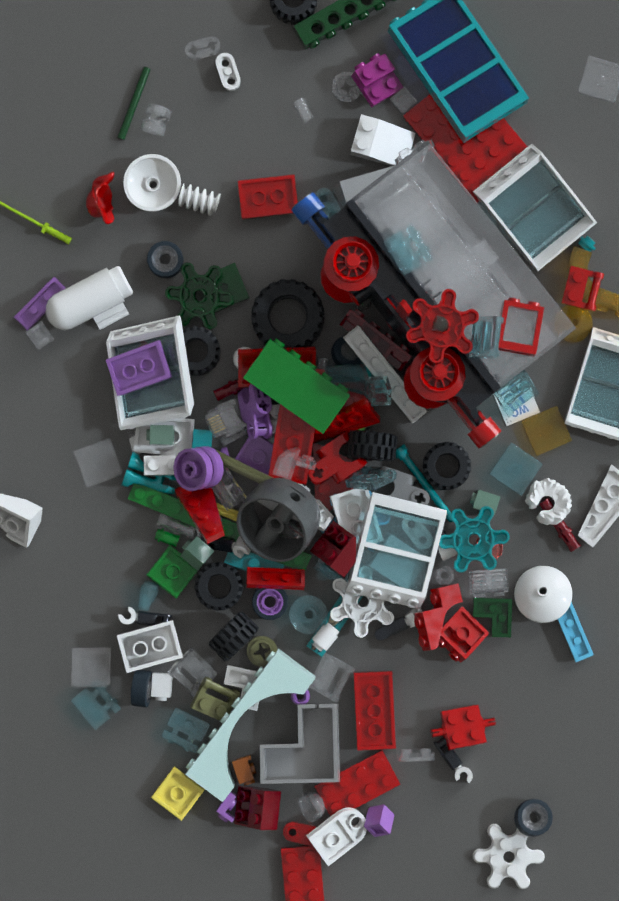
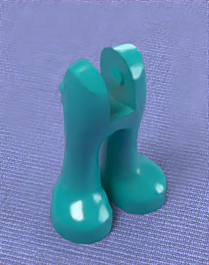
M132 452L127 468L144 472V461L141 460L137 452ZM126 470L121 486L128 487L132 484H139L162 493L174 494L175 488L163 485L165 477L169 478V480H177L175 475L155 476L156 478L152 479Z

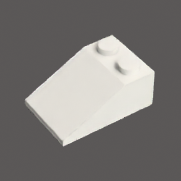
M361 114L350 155L388 166L408 162L416 133Z
M173 620L117 635L126 673L183 658Z

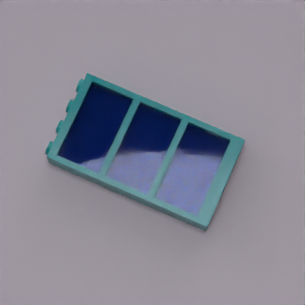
M424 0L418 8L413 7L409 9L405 16L401 18L396 17L389 23L388 33L463 143L527 104L529 100L528 95L463 0Z

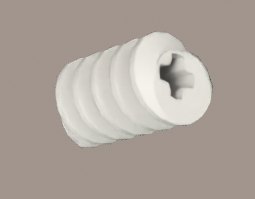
M183 184L178 204L182 207L186 203V209L193 205L194 211H197L200 207L202 214L208 210V215L211 216L217 210L221 194L219 193L214 198L213 191L207 195L206 189L199 193V187L192 191L191 184L187 189H185Z

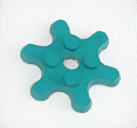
M482 507L478 516L473 519L468 518L461 509L452 511L451 519L456 524V529L450 535H442L439 546L443 549L453 548L457 551V559L454 562V569L457 572H465L470 562L474 560L480 561L487 570H493L496 567L497 561L492 555V548L497 544H506L510 539V535L506 530H493L491 528L490 521L494 515L491 507ZM472 535H478L480 538L479 542L475 545L469 542V538Z

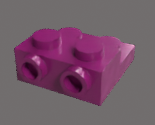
M379 53L375 54L369 59L371 62L366 65L364 62H361L354 67L355 71L351 75L371 108L402 91L404 88L395 75V67L386 54L381 56Z

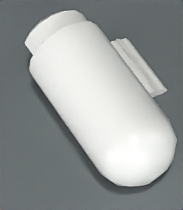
M119 266L110 270L106 267L54 294L46 304L45 313L48 321L57 329L64 331L73 329L93 318L101 330L129 315L123 302H125V298L133 294V290Z

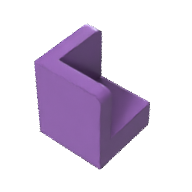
M384 804L369 807L364 827L374 837L389 835L392 829L394 814Z

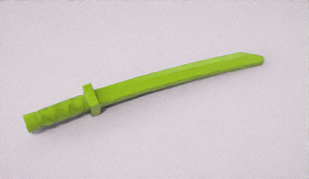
M0 201L1 206L41 227L42 233L47 232L62 242L70 244L72 238L49 226V223L45 222L43 225Z

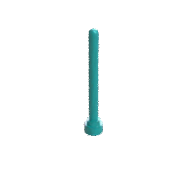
M405 444L401 445L396 449V459L403 460L436 506L447 510L446 519L449 522H454L451 519V511L408 456L409 449Z

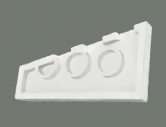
M612 464L578 534V537L592 548L619 517V470Z

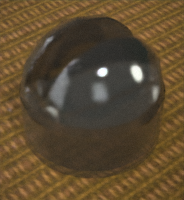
M436 315L432 331L443 332L448 327V321L443 316Z

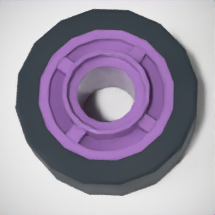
M258 588L252 597V607L260 618L275 620L286 612L288 596L283 589ZM272 596L275 598L276 603L273 607L265 605L266 597Z

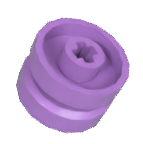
M209 446L184 449L178 453L173 466L178 484L188 491L214 487L222 479L224 471L220 454Z

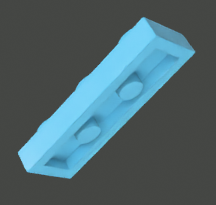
M571 602L567 612L557 620L575 662H578L594 654Z

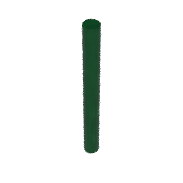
M143 67L117 138L125 140L151 69L148 67Z

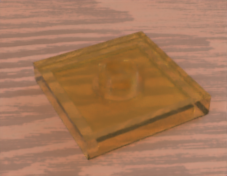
M557 406L521 421L536 456L572 441Z

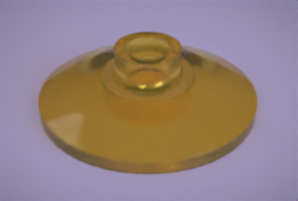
M567 305L557 313L554 326L557 334L563 340L579 342L590 334L593 321L588 310ZM572 319L577 320V326L571 325Z

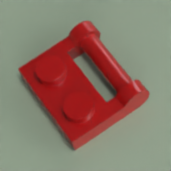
M570 266L561 304L595 312V302L604 274ZM588 277L594 278L588 303H584L582 299Z

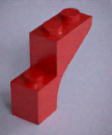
M459 583L430 589V600L434 608L414 613V624L418 629V640L423 651L434 650L438 647L446 612L453 605L463 602Z

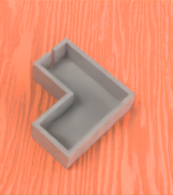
M316 704L298 705V744L260 745V784L340 782L338 704H319L321 709H317Z

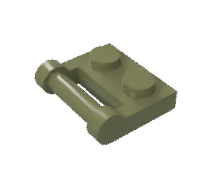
M205 676L190 707L220 721L226 712L230 714L233 708L231 705L240 696V691L226 688ZM210 688L229 698L227 702L205 693L206 690Z

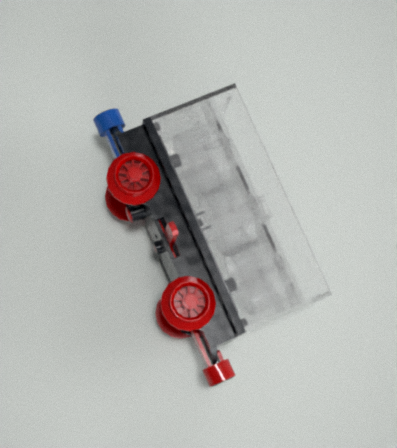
M427 140L349 200L345 207L330 219L323 212L325 209L324 204L314 192L302 198L293 206L291 211L302 225L308 224L328 249L320 273L321 284L325 292L336 301L342 303L354 302L358 306L369 299L384 317L389 328L395 331L413 354L414 360L407 368L404 376V390L408 398L417 406L426 409L439 408L449 403L471 431L467 435L479 449L497 437L501 429L491 417L486 419L481 411H477L476 407L572 333L576 327ZM452 289L456 293L455 307L457 310L464 312L474 309L479 314L478 321L467 325L464 329V335L472 342L473 348L471 352L463 354L456 347H448L444 352L443 360L440 363H433L429 359L431 347L427 341L422 340L417 343H411L406 337L409 329L416 328L421 323L420 315L413 310V302L421 298L429 305L434 306L440 303L444 290ZM508 298L520 299V303L528 304V301L540 303L541 307H544L538 347L534 357L494 350L502 302L508 300ZM508 308L503 340L531 345L537 313ZM439 321L437 329L440 332L447 331L448 323L446 321Z

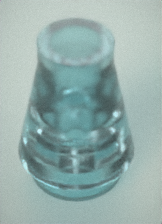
M144 581V584L141 585L138 608L149 611L159 592V585L150 581Z

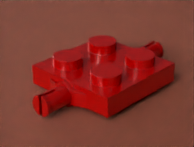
M479 705L441 711L442 726L438 729H431V733H433L431 736L434 738L443 735L447 742L448 750L484 744L487 742L485 727L495 726L496 722H494V717L483 720Z

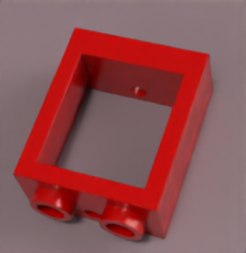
M516 298L504 300L502 302L494 350L534 357L537 352L544 307H541L540 303L528 301V304L520 303V299ZM508 308L537 313L531 345L503 340Z

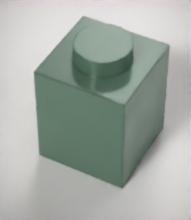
M150 425V429L146 431V440L150 441V445H174L175 426Z
M477 490L476 493H472L470 503L473 504L472 509L480 511L482 507L489 506L493 509L495 515L500 496Z
M196 536L193 541L189 539L182 547L184 551L180 556L198 571L213 554L214 550Z

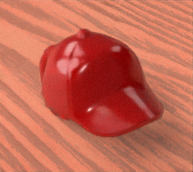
M114 172L97 177L93 181L92 190L86 198L88 213L92 217H101L105 224H111L114 221L111 203L112 192L108 186L114 179Z

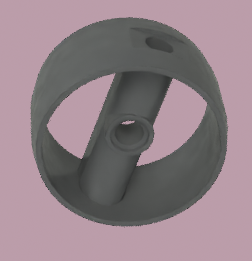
M271 478L257 485L244 500L237 514V529L246 546L258 556L275 562L290 561L299 556L316 535L320 524V510L311 493L300 484L285 478ZM267 500L278 503L263 524L256 514L254 501ZM295 515L301 524L304 537L289 539L279 536Z

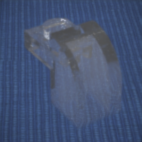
M289 448L283 451L277 458L273 475L291 480L296 465L315 470L317 461H314V457L303 454L302 457L299 456L300 448Z

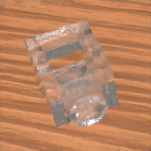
M42 321L26 331V334L38 350L54 340V337Z

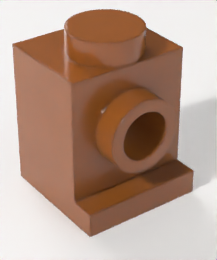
M251 754L232 760L239 784L244 783V786L255 783L254 774L257 772L254 763H249V760L252 759Z

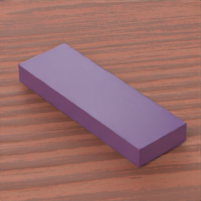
M53 277L14 318L29 331L44 316L48 300L54 294L66 288Z

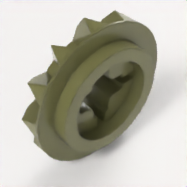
M258 636L248 644V659L258 667H265L268 663L266 658L272 651H277V646L269 637ZM259 643H261L264 649L270 648L265 653V660L261 654L254 655L259 650Z

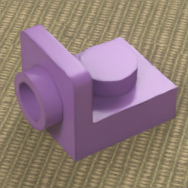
M232 791L221 802L216 811L219 813L218 817L225 822L228 820L233 822L235 819L233 815L227 812V809L231 811L237 803L235 800L237 794Z

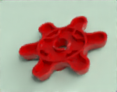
M446 289L442 292L441 301L437 305H429L421 298L413 302V310L420 315L421 323L418 327L409 329L406 337L411 343H417L422 340L427 341L431 347L429 359L433 363H440L443 360L444 352L448 347H456L463 354L471 352L473 348L472 342L464 335V329L467 325L476 323L479 319V314L474 309L464 312L457 310L455 307L456 293L452 289ZM439 321H446L448 323V330L440 332L437 329V323Z

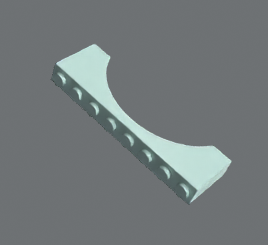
M280 649L276 652L272 651L268 655L266 666L264 668L260 666L254 674L257 678L253 683L249 681L243 689V692H245L241 699L239 697L236 698L231 705L234 709L230 714L225 713L220 720L222 725L219 729H213L208 736L210 741L207 745L205 743L201 745L197 751L199 753L198 757L195 760L192 758L185 767L188 769L185 774L222 802L235 786L228 763V743L231 732L239 718L251 706L264 698L283 693L304 694L315 680V675Z

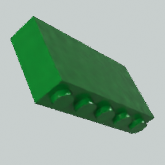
M277 338L274 341L270 339L243 378L324 434L350 397V394L347 393L349 389L341 383L337 386L332 382L333 378L327 373L323 372L320 374L317 372V366L310 361L305 363L300 360L301 355L294 350L289 352L283 348L285 344Z

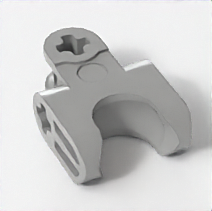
M386 466L380 467V473L390 478L395 486L393 493L388 496L417 503V500L414 499L415 496L423 494L425 502L420 504L428 505L430 497L427 491L413 486L416 479L415 476Z

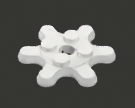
M362 566L358 571V577L372 580L373 571L369 566ZM337 578L333 581L332 587L341 594L342 603L331 610L330 616L332 620L341 621L344 618H351L355 623L354 634L360 638L368 634V625L372 620H379L384 625H390L393 622L394 615L384 607V600L365 596L368 599V604L365 607H360L358 599L363 595L347 592V582L342 578ZM386 582V584L395 585L392 582Z
M491 824L487 829V833L492 841L491 846L487 849H476L472 855L474 861L490 865L491 873L487 878V884L490 888H498L502 880L509 877L516 882L518 888L526 889L530 885V879L526 875V867L530 864H541L545 859L544 853L538 849H529L526 845L528 836L521 833L518 828L514 834L506 835L498 824ZM507 851L514 853V860L511 862H506L503 859Z

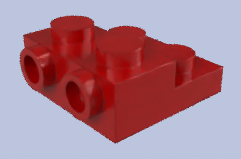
M462 606L443 625L438 646L441 648L445 647L450 652V658L461 663L489 635V632Z

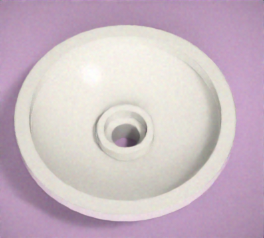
M157 154L143 155L135 159L125 172V193L130 202L141 210L156 212L166 209L174 203L180 193L181 177L174 163L164 156ZM156 182L157 186L155 188H151L150 183Z
M536 566L520 576L515 586L514 597L517 608L526 618L538 623H549L561 618L569 609L572 601V588L567 577L558 569L550 566ZM540 589H546V594H540Z

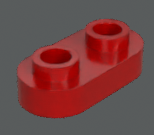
M291 821L285 824L283 835L288 841L313 846L306 835L314 830L316 826ZM295 829L296 834L290 835L289 830Z

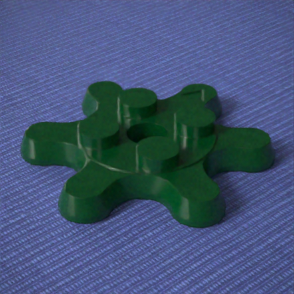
M186 262L181 266V273L184 277L183 284L179 287H167L165 296L169 300L180 302L181 311L177 316L180 315L182 326L188 325L190 320L197 316L202 319L207 329H214L217 326V319L214 315L215 308L218 305L229 306L233 302V296L230 292H222L217 288V280L222 274L219 266H210L206 274L199 275L196 273L193 264ZM199 290L205 295L202 301L196 299V293Z

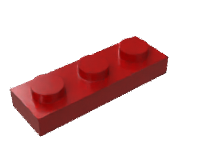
M247 567L246 588L304 590L305 569Z

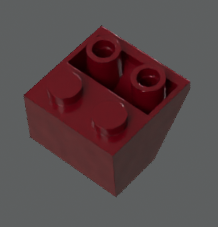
M333 520L310 552L345 577L356 562V537Z
M238 785L234 824L258 830H277L281 791Z

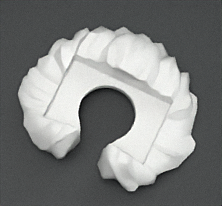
M549 478L542 481L536 480L530 486L525 502L529 509H536L543 497L549 496L553 498L555 502L554 507L551 510L541 511L536 519L545 525H557L571 511V495L564 485H560L555 480H550Z

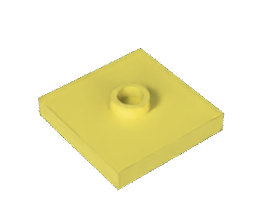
M174 766L151 798L182 821L205 789Z

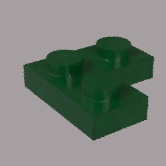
M473 598V617L492 618L491 637L511 638L512 599Z

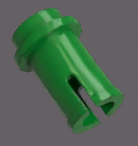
M158 528L154 539L158 540V543L161 541L176 547L180 535L164 531V528L162 530Z

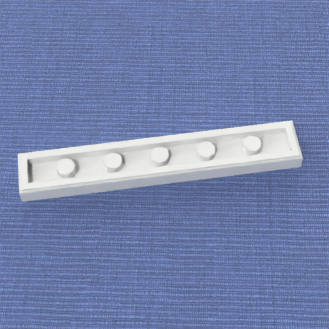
M358 325L343 337L411 423L416 422L428 412L425 408L417 406L408 398L404 390L403 380Z

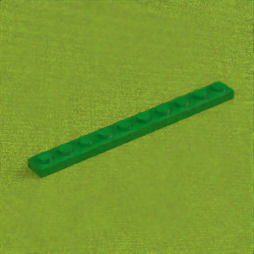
M133 485L128 497L129 500L196 527L179 499L143 485ZM220 517L225 534L223 537L234 538L236 542L240 536L237 524ZM302 552L296 558L280 563L294 569L306 570L312 555Z

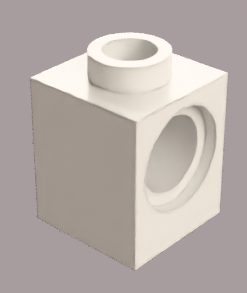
M152 673L151 697H155V700L167 701V697L170 698L172 696L173 673Z

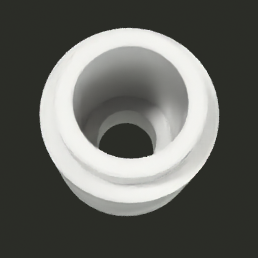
M327 623L325 626L323 625L313 636L312 640L314 643L312 645L319 651L323 649L327 651L338 638L339 631L330 623Z

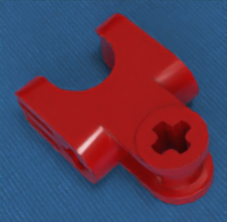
M348 433L341 434L316 451L321 460L309 469L308 478L312 483L322 484L333 477L336 483L339 484L367 464L364 458H358L353 462H345L341 459L339 450L348 442ZM314 470L322 471V478L314 477Z

